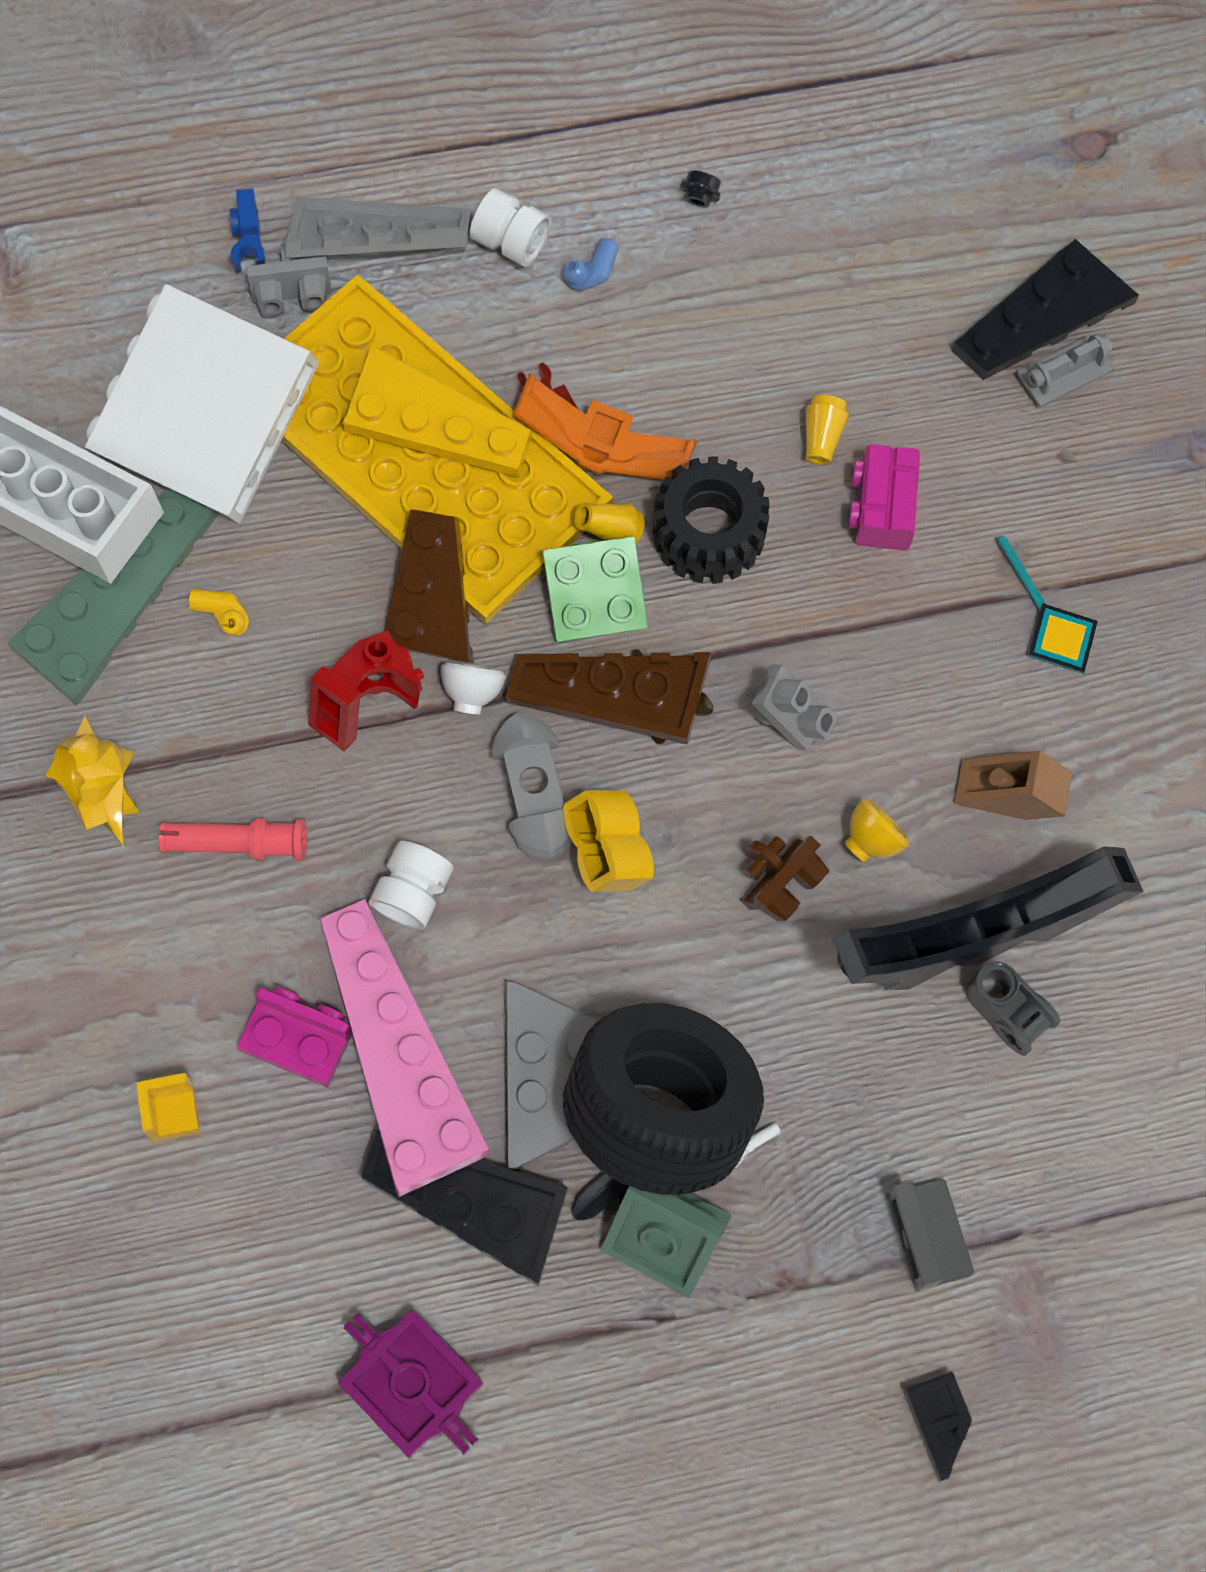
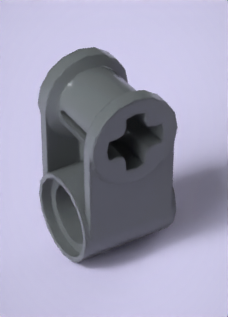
M999 961L989 962L974 975L968 984L967 996L972 1007L992 1025L1001 1039L1012 1050L1022 1056H1026L1032 1050L1031 1044L1048 1027L1055 1028L1060 1024V1017L1052 1005L1036 993L1007 963ZM991 978L998 981L1003 988V997L994 998L988 995L983 988V979ZM1029 1018L1033 1019V1022L1026 1029L1022 1028V1025Z

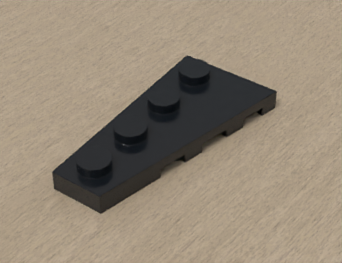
M1074 239L954 343L952 352L982 380H985L1031 357L1032 353L1049 343L1054 345L1066 339L1069 333L1085 325L1090 327L1104 320L1107 314L1119 308L1124 310L1134 305L1139 294L1077 239Z

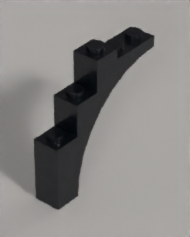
M1103 846L1065 866L995 895L930 916L872 928L848 929L833 937V941L838 950V964L843 973L849 978L851 984L882 983L885 990H909L954 966L980 965L1025 941H1048L1144 891L1125 848Z

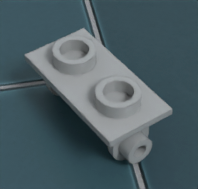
M1090 334L1017 371V375L1041 408L1115 371L1114 365L1107 357L1108 352L1112 350V342L1106 334L1101 336Z

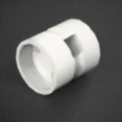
M496 187L486 194L476 210L470 227V238L491 250L501 247L502 255L523 267H527L538 256L547 239L551 227V216L533 206L527 207L524 205L520 208V202L516 197Z
M399 841L386 865L391 874L379 879L369 899V905L378 913L396 923L412 929L423 930L426 928L436 907V902L432 896L443 893L454 868L447 859L424 846L409 841Z

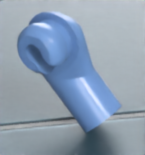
M602 238L597 243L592 261L586 263L581 260H576V263L573 260L569 261L563 270L567 284L575 290L583 291L606 282L610 276L619 249L618 244L611 239Z

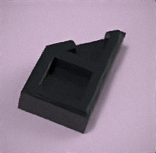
M953 1371L903 1390L939 1482L950 1477L953 1464L972 1422Z

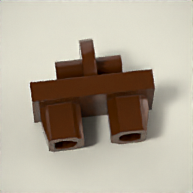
M811 835L807 836L804 841L798 838L794 839L780 856L778 854L786 844L777 836L767 846L757 840H753L746 848L753 862L745 870V873L751 879L756 880L763 871H766L740 900L749 910L762 909L776 921H786L800 905V902L785 888L789 881L795 877L808 890L817 886L829 873V869L815 853L821 845Z

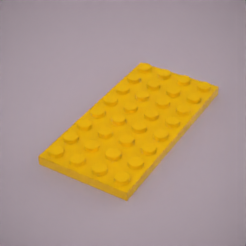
M355 275L284 338L309 350L320 363L281 441L401 549L411 509L457 518L460 523L465 572L463 576L465 604L485 625L544 571L542 550L571 545L585 532L579 530L575 525V513L582 503L613 504L612 495L551 442L513 416L514 410L360 275ZM370 346L530 429L531 440L519 477L345 432L343 422Z

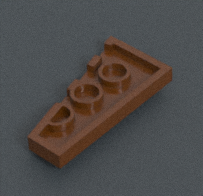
M694 652V656H671V653H651V656H623V653H604V656L580 657L578 653L518 654L506 693L507 703L688 744L709 668L711 653Z

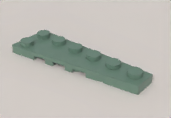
M168 488L165 489L157 497L164 511L163 515L113 582L110 584L83 569L7 642L11 650L77 706L110 663V656L124 637H129L138 625L136 620L150 601L154 603L163 591L162 585L175 567L182 565L193 550L195 542L202 538L219 515L218 512Z

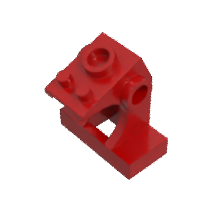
M388 630L361 639L330 670L323 665L311 677L308 725L345 751L356 740L359 706L362 697L368 693L380 694L383 691L390 692L416 709L419 704L420 691L422 690L420 680L424 679V674L420 668L412 669L413 663L409 652L403 644H396ZM375 674L382 679L372 681L367 676Z

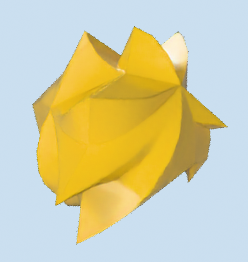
M84 716L76 735L63 740L54 749V759L45 776L55 780L66 792L86 831L103 824L124 848L123 815L140 813L123 783V774L135 752L118 746L108 739H98L86 716Z

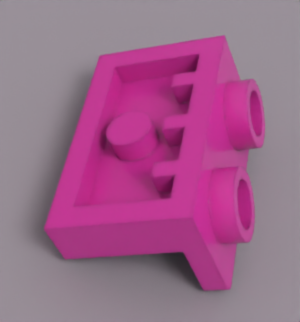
M275 986L272 992L259 987L255 995L257 1005L237 1045L238 1050L328 1088L352 1037L349 1024L344 1022L345 1016L339 1011L324 1005H319L317 1010L299 1003L301 998L298 995L284 988Z

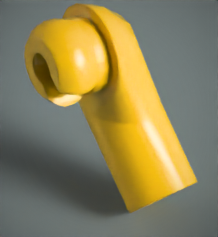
M191 589L189 596L190 611L213 613L225 634L239 636L247 630L249 624L248 613L233 593Z

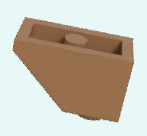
M1042 751L963 759L955 803L968 808L1024 820L1064 817L1072 772Z

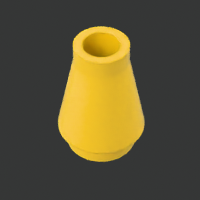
M815 395L812 397L811 404L806 406V461L817 465H830L832 463L834 451L850 416L846 411L847 402L831 395Z
M582 503L575 513L576 527L602 540L634 536L636 544L644 532L645 521L643 514L630 503Z

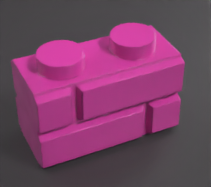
M869 444L866 446L863 460L854 461L852 487H859L860 493L859 501H851L848 528H857L855 543L858 546L877 548L884 546L887 549L905 551L910 549L915 534L921 452L918 449L904 447L893 449L891 446Z

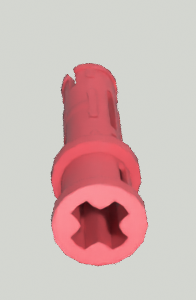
M256 818V820L251 821L250 825L161 822L159 831L164 832V835H159L158 838L161 853H249L250 857L255 858L256 861H264L266 856H292L296 861L303 862L307 854L308 832L306 819L297 818L295 823H267L265 818Z

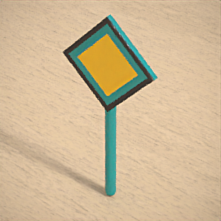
M1000 536L998 543L1039 609L1028 657L1084 674L1098 621L1047 605L1007 538Z

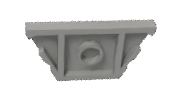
M507 982L508 1169L513 1171L524 1168L525 1164L549 1152L553 1153L574 1140L563 1113V1091L584 1037L597 1021L516 982Z

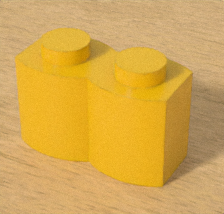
M585 790L564 803L565 826L570 839L578 848L577 860L579 871L585 885L591 892L632 891L654 878L652 854L648 844L640 835L638 811L628 792L625 790Z

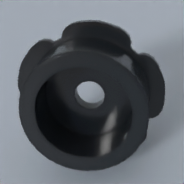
M697 170L689 171L686 181L681 182L679 185L681 191L686 192L685 200L692 205L706 208L710 206V202L720 200L719 188L721 181L709 173Z

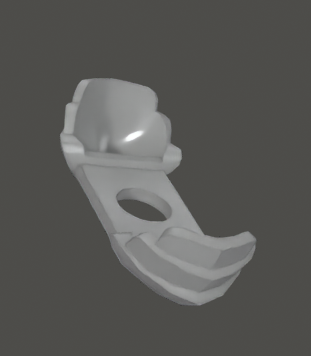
M516 713L502 725L495 736L492 748L494 759L504 757L518 815L517 819L510 822L509 827L516 839L517 846L527 857L540 861H552L567 852L572 844L564 822V801L550 748L558 745V740L545 723L531 715ZM538 769L546 774L548 784L543 791L533 794L526 792L521 787L520 778L527 770Z

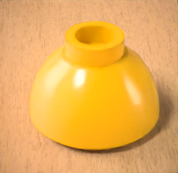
M871 799L860 800L851 815L849 823L850 837L845 841L846 846L857 858L865 863L870 857H892L909 847L907 835L882 808Z

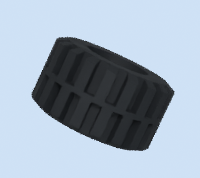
M708 456V463L701 464L699 458L689 460L687 469L681 465L677 466L672 470V479L665 477L661 483L660 493L656 495L654 506V545L657 552L663 551L662 561L668 567L674 563L676 564V574L684 578L687 573L694 575L693 582L703 583L704 577H712L713 584L723 583L724 575L728 574L732 580L741 576L742 566L749 570L755 564L756 555H761L770 517L768 515L770 504L769 498L763 497L765 491L763 484L760 480L752 482L754 473L747 467L739 471L737 469V462L728 459L726 464L718 463V457ZM712 507L726 512L736 525L723 533L709 534L695 529L685 517L696 509Z

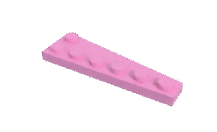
M361 900L322 917L321 926L398 1196L405 1195L489 1156V1148L366 900Z

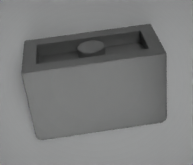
M939 1179L914 1186L913 1181L893 1186L887 1196L916 1291L971 1277L974 1274L973 1265L946 1181Z

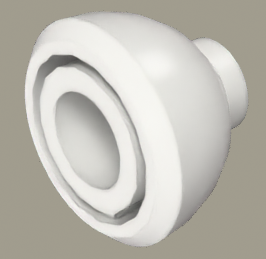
M451 661L441 665L442 684L446 693L454 701L453 710L458 712L481 715L482 706L494 700L500 693L506 678L503 671L499 669Z

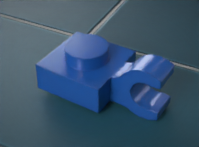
M253 188L236 190L237 208L230 209L233 235H241V239L231 249L232 264L236 273L242 272L241 261L246 256H254L257 259L258 265L265 264L266 260L261 243L259 214Z

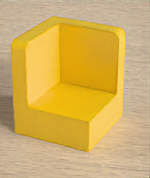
M186 1073L136 1082L142 1129L151 1142L201 1133L194 1085Z

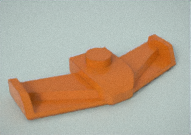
M532 374L528 375L513 416L572 457L578 467L597 475L610 472L664 480L665 477L672 479V470L677 466L681 465L685 469L687 468L697 440L694 439L685 440L628 432L634 418L633 415L593 399L587 414H584L538 381Z

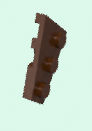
M414 509L410 510L384 631L388 630L396 644H403L407 651L474 664L473 650L469 643L468 623L470 621L468 605L465 604L463 584L465 572L460 523L457 518Z

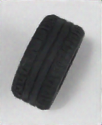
M640 1003L620 1008L603 1016L588 1030L575 1057L564 1087L563 1113L570 1133L582 1152L607 1175L620 1183L640 1191L661 1195L688 1194L708 1189L718 1184L719 1181L724 1180L738 1165L761 1118L764 1108V1088L753 1059L742 1043L725 1027L709 1017L685 1007L666 1003ZM635 1085H648L663 1089L682 1100L691 1111L675 1110L662 1106L645 1096Z

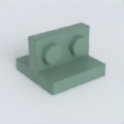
M629 1186L601 1247V1251L681 1295L690 1298L732 1215L692 1193L661 1195L640 1191Z

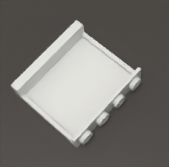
M165 284L161 294H156L148 306V320L141 334L134 336L128 346V360L121 374L116 375L109 384L106 394L108 400L100 416H96L87 429L86 438L88 441L85 448L102 459L106 458L240 524L320 362L309 350Z

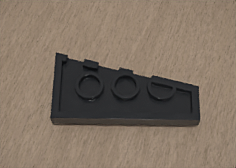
M376 1130L361 1176L362 1181L539 1287L568 1191L567 1186L478 1160L399 1197L395 1190L380 1131Z

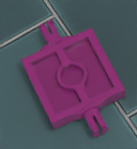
M413 1309L393 1328L380 1334L362 1318L360 1313L354 1315L352 1320L365 1334H361L350 1321L344 1325L343 1329L364 1350L361 1352L356 1365L337 1383L409 1459L430 1439L442 1433L446 1435L464 1456L471 1449L457 1433H460L472 1446L479 1441V1438L458 1417L465 1403L484 1385L483 1382Z

